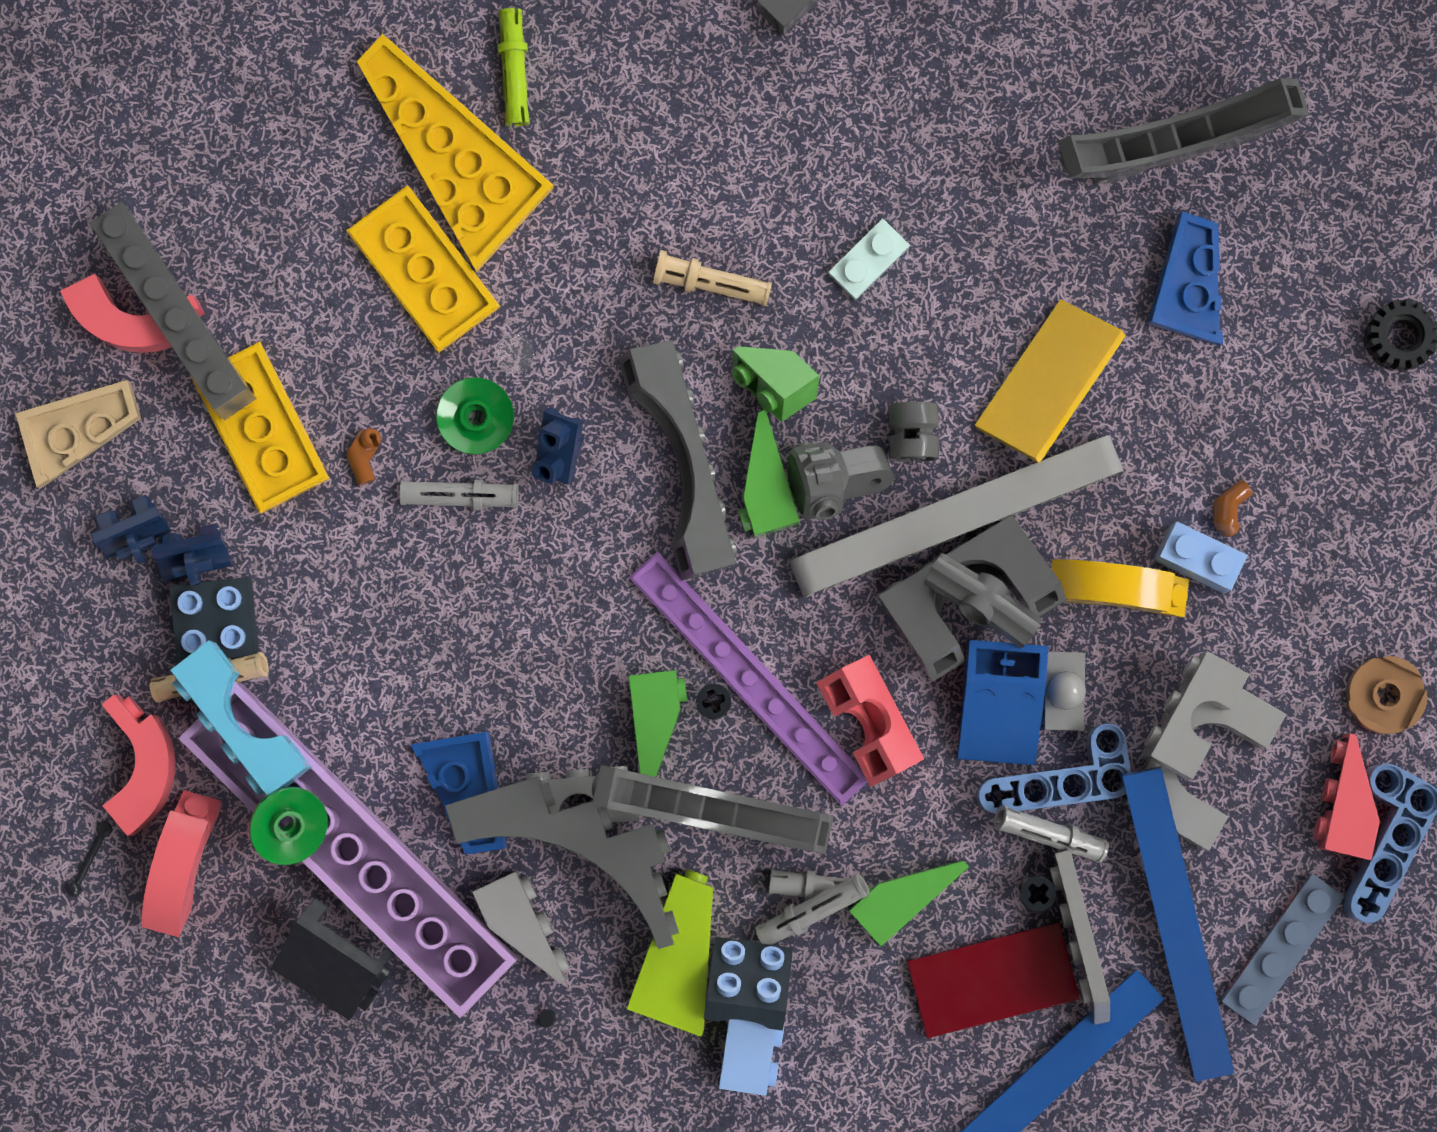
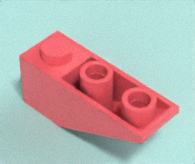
M1351 733L1342 734L1341 739H1344L1345 742L1335 740L1330 756L1331 763L1342 765L1339 780L1327 778L1322 792V801L1334 803L1333 810H1326L1324 817H1318L1314 828V839L1319 840L1317 849L1363 860H1371L1380 821L1357 737Z

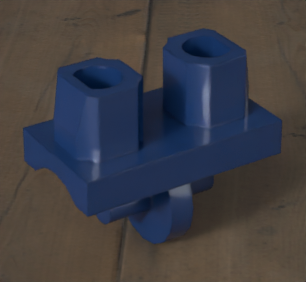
M551 407L544 411L542 426L538 436L539 444L536 461L532 472L534 478L549 484L559 481L569 485L573 481L578 450L582 448L584 441L581 434L584 420L564 416Z
M146 495L131 501L129 507L132 516L120 521L115 511H106L95 516L96 532L92 533L91 536L94 544L100 547L107 559L118 555L119 559L122 560L133 555L138 564L147 561L145 550L157 545L155 538L171 532L166 518Z
M215 524L201 526L197 531V536L183 539L182 535L177 533L162 535L160 545L152 546V556L158 564L163 582L188 576L192 586L201 584V573L232 566L231 556L221 531H218Z

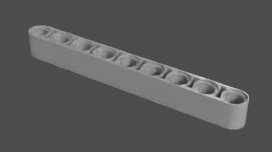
M1110 435L1042 460L1040 463L1032 464L789 561L801 594L803 598H806L822 589L827 590L845 583L848 579L860 574L865 575L883 568L884 565L893 561H900L918 554L921 550L931 546L936 547L956 539L957 536L964 533H971L989 526L992 522L1002 518L1006 519L1011 515L1014 516L1027 511L1028 508L1037 504H1045L1077 489L1078 491L1098 483L1099 480L1108 476H1116L1124 472Z

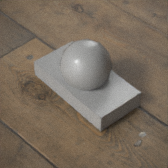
M1048 651L1044 696V730L1084 731L1086 695L1085 653Z

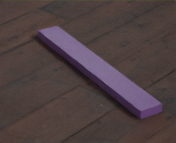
M658 551L629 577L841 806L868 782L857 764L685 580L681 581L680 575Z

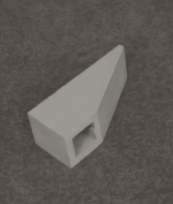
M516 871L472 892L490 930L559 983L567 979L566 975H563L562 972L570 969L563 950L559 947L552 951L545 937L554 933L550 921L544 911L536 915L533 911L534 905L531 899L537 897V894L528 875L521 878L519 872Z

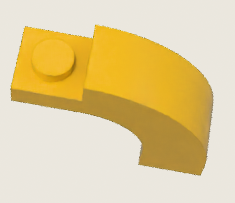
M1052 559L1051 569L1061 582L1066 598L1065 602L1125 607L1185 618L1189 579L1175 576V573L1131 565Z

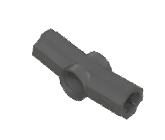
M943 553L937 558L924 580V585L957 604L959 611L968 620L981 626H990L1020 649L1033 637L1042 621L1041 618L1008 595V588L998 578L987 573H980L978 575Z

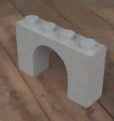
M1186 678L1183 679V681H1182V683H1181V685H1180V687H1179V691H1180L1181 688L1183 687V685H1184V683H1185V681H1186ZM1242 688L1230 710L1223 711L1206 702L1199 704L1192 713L1191 726L1193 729L1202 724L1218 725L1256 747L1265 749L1269 747L1287 714ZM1165 712L1163 714L1160 725L1163 724L1168 713ZM1146 746L1140 755V758L1145 761L1140 770L1161 766L1145 757L1149 749ZM1162 767L1178 836L1202 850L1209 851L1228 816L1191 795L1181 785L1175 773ZM1125 794L1126 796L1124 797L1122 803L1130 807L1127 794Z

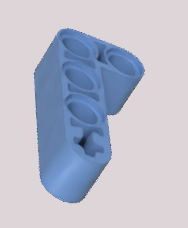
M1114 724L1095 726L1089 731L1086 739L1089 766L988 779L981 783L976 791L977 803L983 811L996 814L1002 805L1017 811L1124 796L1126 789L1122 775L1131 773L1124 732ZM1103 730L1110 732L1115 739V746L1108 753L1101 751L1096 744V738ZM1109 769L1115 770L1121 778L1119 788L1113 792L1106 790L1102 784V776ZM1071 774L1078 776L1082 782V790L1075 797L1068 796L1063 789L1064 779ZM1032 779L1039 781L1044 789L1042 798L1037 802L1029 801L1024 795V787ZM1016 781L1015 796L1019 805L1013 806L1014 798L999 800V807L994 808L992 801H986L985 794L991 792V785H996L997 791L1013 790L1010 782Z
M1377 764L1366 770L1373 798L1389 806L1390 809L1377 832L1372 859L1362 861L1343 900V908L1347 916L1358 922L1374 923L1385 914L1437 813V789L1424 780L1392 764ZM1381 771H1385L1391 778L1390 788L1386 792H1381L1375 784L1376 776ZM1417 789L1423 792L1426 798L1425 806L1420 811H1416L1410 802L1412 793ZM1399 824H1402L1408 832L1407 841L1401 846H1398L1392 837L1393 829ZM1384 859L1390 866V873L1386 879L1380 881L1374 873V867L1379 860ZM1366 882L1372 886L1381 887V893L1372 891L1373 888L1365 887ZM1359 898L1367 899L1368 904L1372 906L1369 912H1361L1362 907L1357 904Z

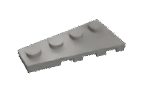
M1071 850L1055 853L1056 867L1049 869L1055 890H1062L1065 904L1059 905L1064 928L1071 927L1074 941L1069 942L1074 966L1080 965L1083 979L1079 980V986L1084 1004H1090L1095 1025L1109 1022L1110 998Z

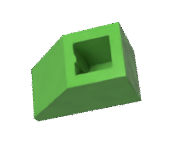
M738 346L733 350L731 369L733 379L740 387H746L757 398L760 406L766 412H772L781 422L817 399L819 375L794 351Z

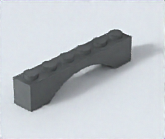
M120 202L91 221L90 225L214 411L223 420H226L256 400V397L192 306L156 248L124 203Z
M673 340L628 350L618 358L628 395L643 406L659 424L671 444L679 466L682 482V507L678 527L671 546L681 581L726 570L737 564L735 559L737 548L732 536L728 535L725 525L726 509L723 501L717 497L714 486L715 471L711 462L707 461L703 448L705 444L704 432L701 426L696 423L693 413L694 397L691 390L686 387L682 374L684 369L682 356L679 351L675 350Z

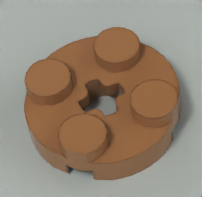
M1395 656L1372 658L1358 666L1350 676L1346 687V703L1355 721L1366 730L1377 734L1399 733L1415 725L1422 717L1427 705V690H1424V683L1420 678L1422 676L1418 669L1410 662ZM1388 684L1393 687L1391 694L1396 697L1394 703L1387 702L1385 705H1382L1379 702L1380 697L1377 695L1378 689H1384Z

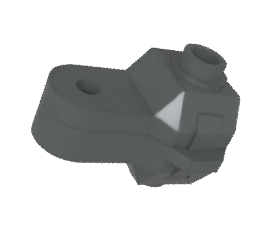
M827 441L815 444L803 442L792 448L790 452L787 473L789 484L797 508L807 520L815 518L819 520L831 519L835 515L842 513L846 499L881 492L888 488L894 480V474L886 454L879 446H866L839 451Z

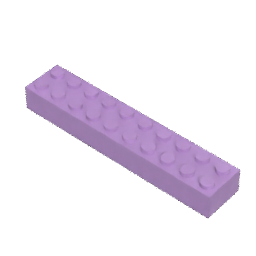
M235 682L231 693V708L240 727L250 735L260 739L273 738L280 735L288 736L312 766L311 769L288 787L306 789L320 799L327 812L328 828L321 846L314 854L302 862L461 1018L507 972L519 957L244 684ZM198 718L178 738L252 812L259 802L267 796L265 793L258 795L249 785L245 778L249 772L241 761L235 764L225 754L221 747L225 741L216 729L211 733ZM290 816L282 818L278 824L279 827L286 826L290 821Z

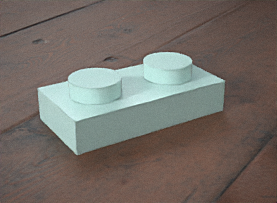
M882 219L828 272V275L856 301L910 245Z

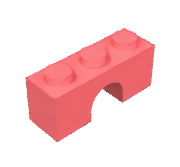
M870 655L816 682L834 717L841 713H850L860 721L864 729L865 741L861 748L852 753L870 787L924 760Z

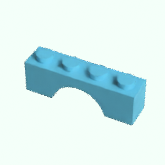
M208 640L170 670L177 678L172 682L176 690L186 701L191 698L201 710L197 713L199 720L211 733L216 729L225 741L221 745L223 751L233 763L236 764L241 761L249 772L245 778L258 795L263 793L268 795L273 791L288 787L312 768L288 736L280 735L273 738L260 739L250 735L240 727L231 708L232 689L240 673L217 643Z

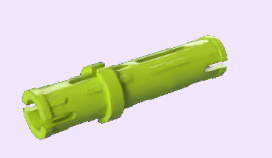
M505 8L498 11L500 44L497 45V51L501 55L505 126L507 127L512 126L513 123L515 126H527L530 124L525 72V53H528L527 43L524 42L522 9Z

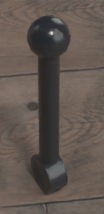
M102 821L97 825L98 835L74 882L67 885L66 891L69 896L77 897L82 891L81 883L104 838L112 833L113 828L109 822Z

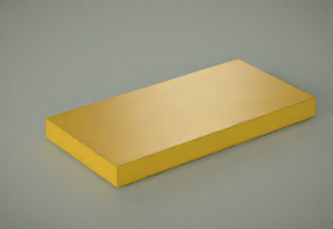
M408 185L346 230L438 353L500 308V305Z
M1060 299L976 422V428L1033 461L1040 463L1126 335L1121 329Z
M258 342L229 357L256 397V400L226 420H223L214 411L193 378L192 380L257 510L262 514L330 478L262 343Z

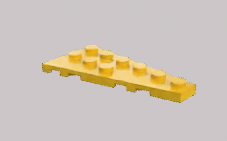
M382 34L360 57L357 63L475 271L478 272L554 189V186Z

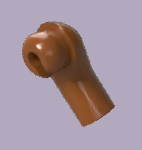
M374 428L359 431L347 450V458L357 486H362L376 480L370 460L381 443V435Z
M1243 479L1217 497L1213 504V524L1222 536L1231 537L1239 531L1240 524L1237 521L1238 506L1253 495L1252 489Z

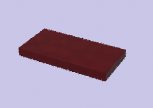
M1060 922L907 961L927 1039L1080 1000Z

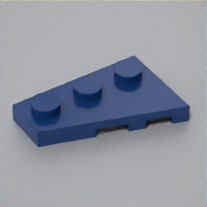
M1183 211L1177 215L1147 324L1217 346L1223 345V331H1220L1219 318L1222 303L1221 295L1218 294V271L1220 270L1218 223Z
M490 732L411 744L416 757L420 758L428 774L427 778L432 788L436 790L445 810V805L498 789ZM446 810V811H445V814H446V816H447V818H448V820H449L448 813H447V810ZM506 837L481 838L460 843L466 855L508 848Z

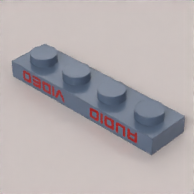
M1310 873L1220 1001L1249 1023L1255 1025L1342 902L1344 896Z

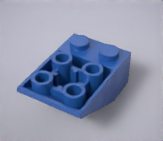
M969 640L965 643L964 659L966 662H964L957 759L1036 765L1046 689L1049 646L1026 644L1020 649L1013 643Z

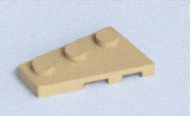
M128 380L15 413L35 484L39 489L141 419L132 385Z

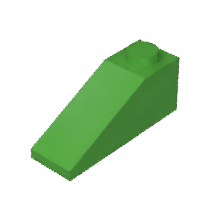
M766 410L758 412L743 497L745 508L738 509L744 531L752 530L754 538L797 526L800 522Z
M676 670L629 676L640 774L657 777L681 712L680 702L687 701L685 678L677 679Z
M959 860L876 883L872 888L868 886L870 896L854 902L848 911L872 938L882 946L969 866L964 861Z

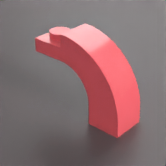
M96 274L60 291L76 320L86 330L106 344L121 350L137 353L156 352L172 347L150 314L131 315L119 310L114 304L103 280ZM192 294L187 296L199 316L204 315L205 313L199 300Z
M112 695L102 706L130 739L135 752V767L131 779L126 786L106 802L103 807L127 836H135L158 815L170 795L175 777V752L169 732L158 715L151 714L142 721L140 717L144 715V712L130 696L124 700L120 695Z
M184 790L175 811H170L151 864L143 900L141 927L180 937L191 912L198 866L207 840L218 818L221 800Z

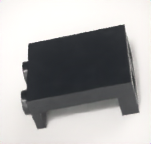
M315 898L295 923L271 969L350 1021L359 1008L366 1012L379 991L374 989L373 986L379 989L392 971V968L387 966V963L394 952L387 948L381 957L375 960L322 925L320 921L328 906Z

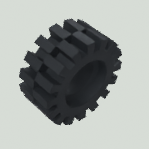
M1397 299L1389 304H1385L1371 316L1370 322L1366 325L1367 335L1364 338L1365 343L1369 345V349H1367L1369 355L1373 354L1376 357L1375 362L1379 366L1384 364L1387 370L1393 371L1397 369L1399 372H1404L1425 363L1437 350L1435 346L1437 343V321H1432L1431 317L1435 314L1431 309L1427 312L1423 310L1425 304L1421 302L1413 304V299H1405L1403 301ZM1401 321L1412 326L1416 334V340L1410 349L1400 350L1389 342L1388 330L1392 323Z

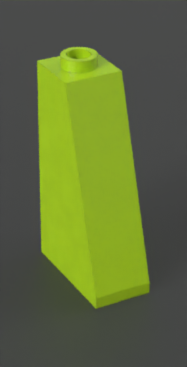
M686 869L684 876L676 873L664 906L665 912L673 911L679 934L672 935L674 939L673 945L658 949L654 937L652 938L627 1009L701 1037L704 1030L713 886L706 884L708 876Z

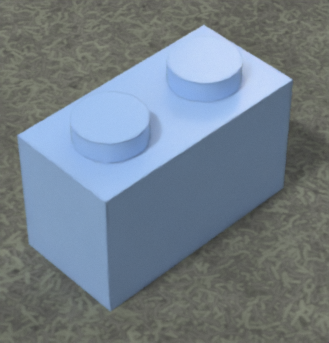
M1176 521L1169 526L1154 557V561L1224 594L1232 590L1248 555Z
M730 1019L728 1021L719 1089L766 1096L768 1086H776L779 1063L771 1061L773 1047H781L783 1031L769 1029L751 1021Z

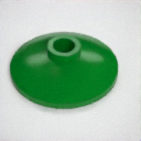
M479 377L466 378L451 385L442 395L437 407V425L444 440L454 449L471 455L485 454L502 445L510 435L514 424V409L508 394L495 382ZM473 411L482 412L484 415L482 423L478 425L472 424L469 421L470 414Z
M285 787L273 791L259 802L252 813L249 823L251 843L257 853L271 863L278 865L299 863L314 854L321 846L328 828L327 812L320 799L306 789ZM285 816H290L289 823L284 827H279L280 820Z

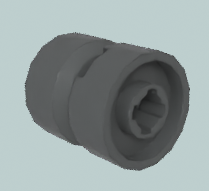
M899 402L890 404L888 406L889 428L894 430V435L889 437V460L895 462L939 460V437L933 434V430L939 426L938 404L932 402ZM907 433H920L919 439H908Z

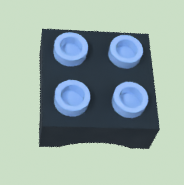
M244 577L201 582V584L194 586L191 584L169 586L177 664L208 640L217 643L227 658L231 659L242 658L259 652L252 579Z
M715 937L704 1020H746L761 1024L769 1029L783 1031L793 948Z

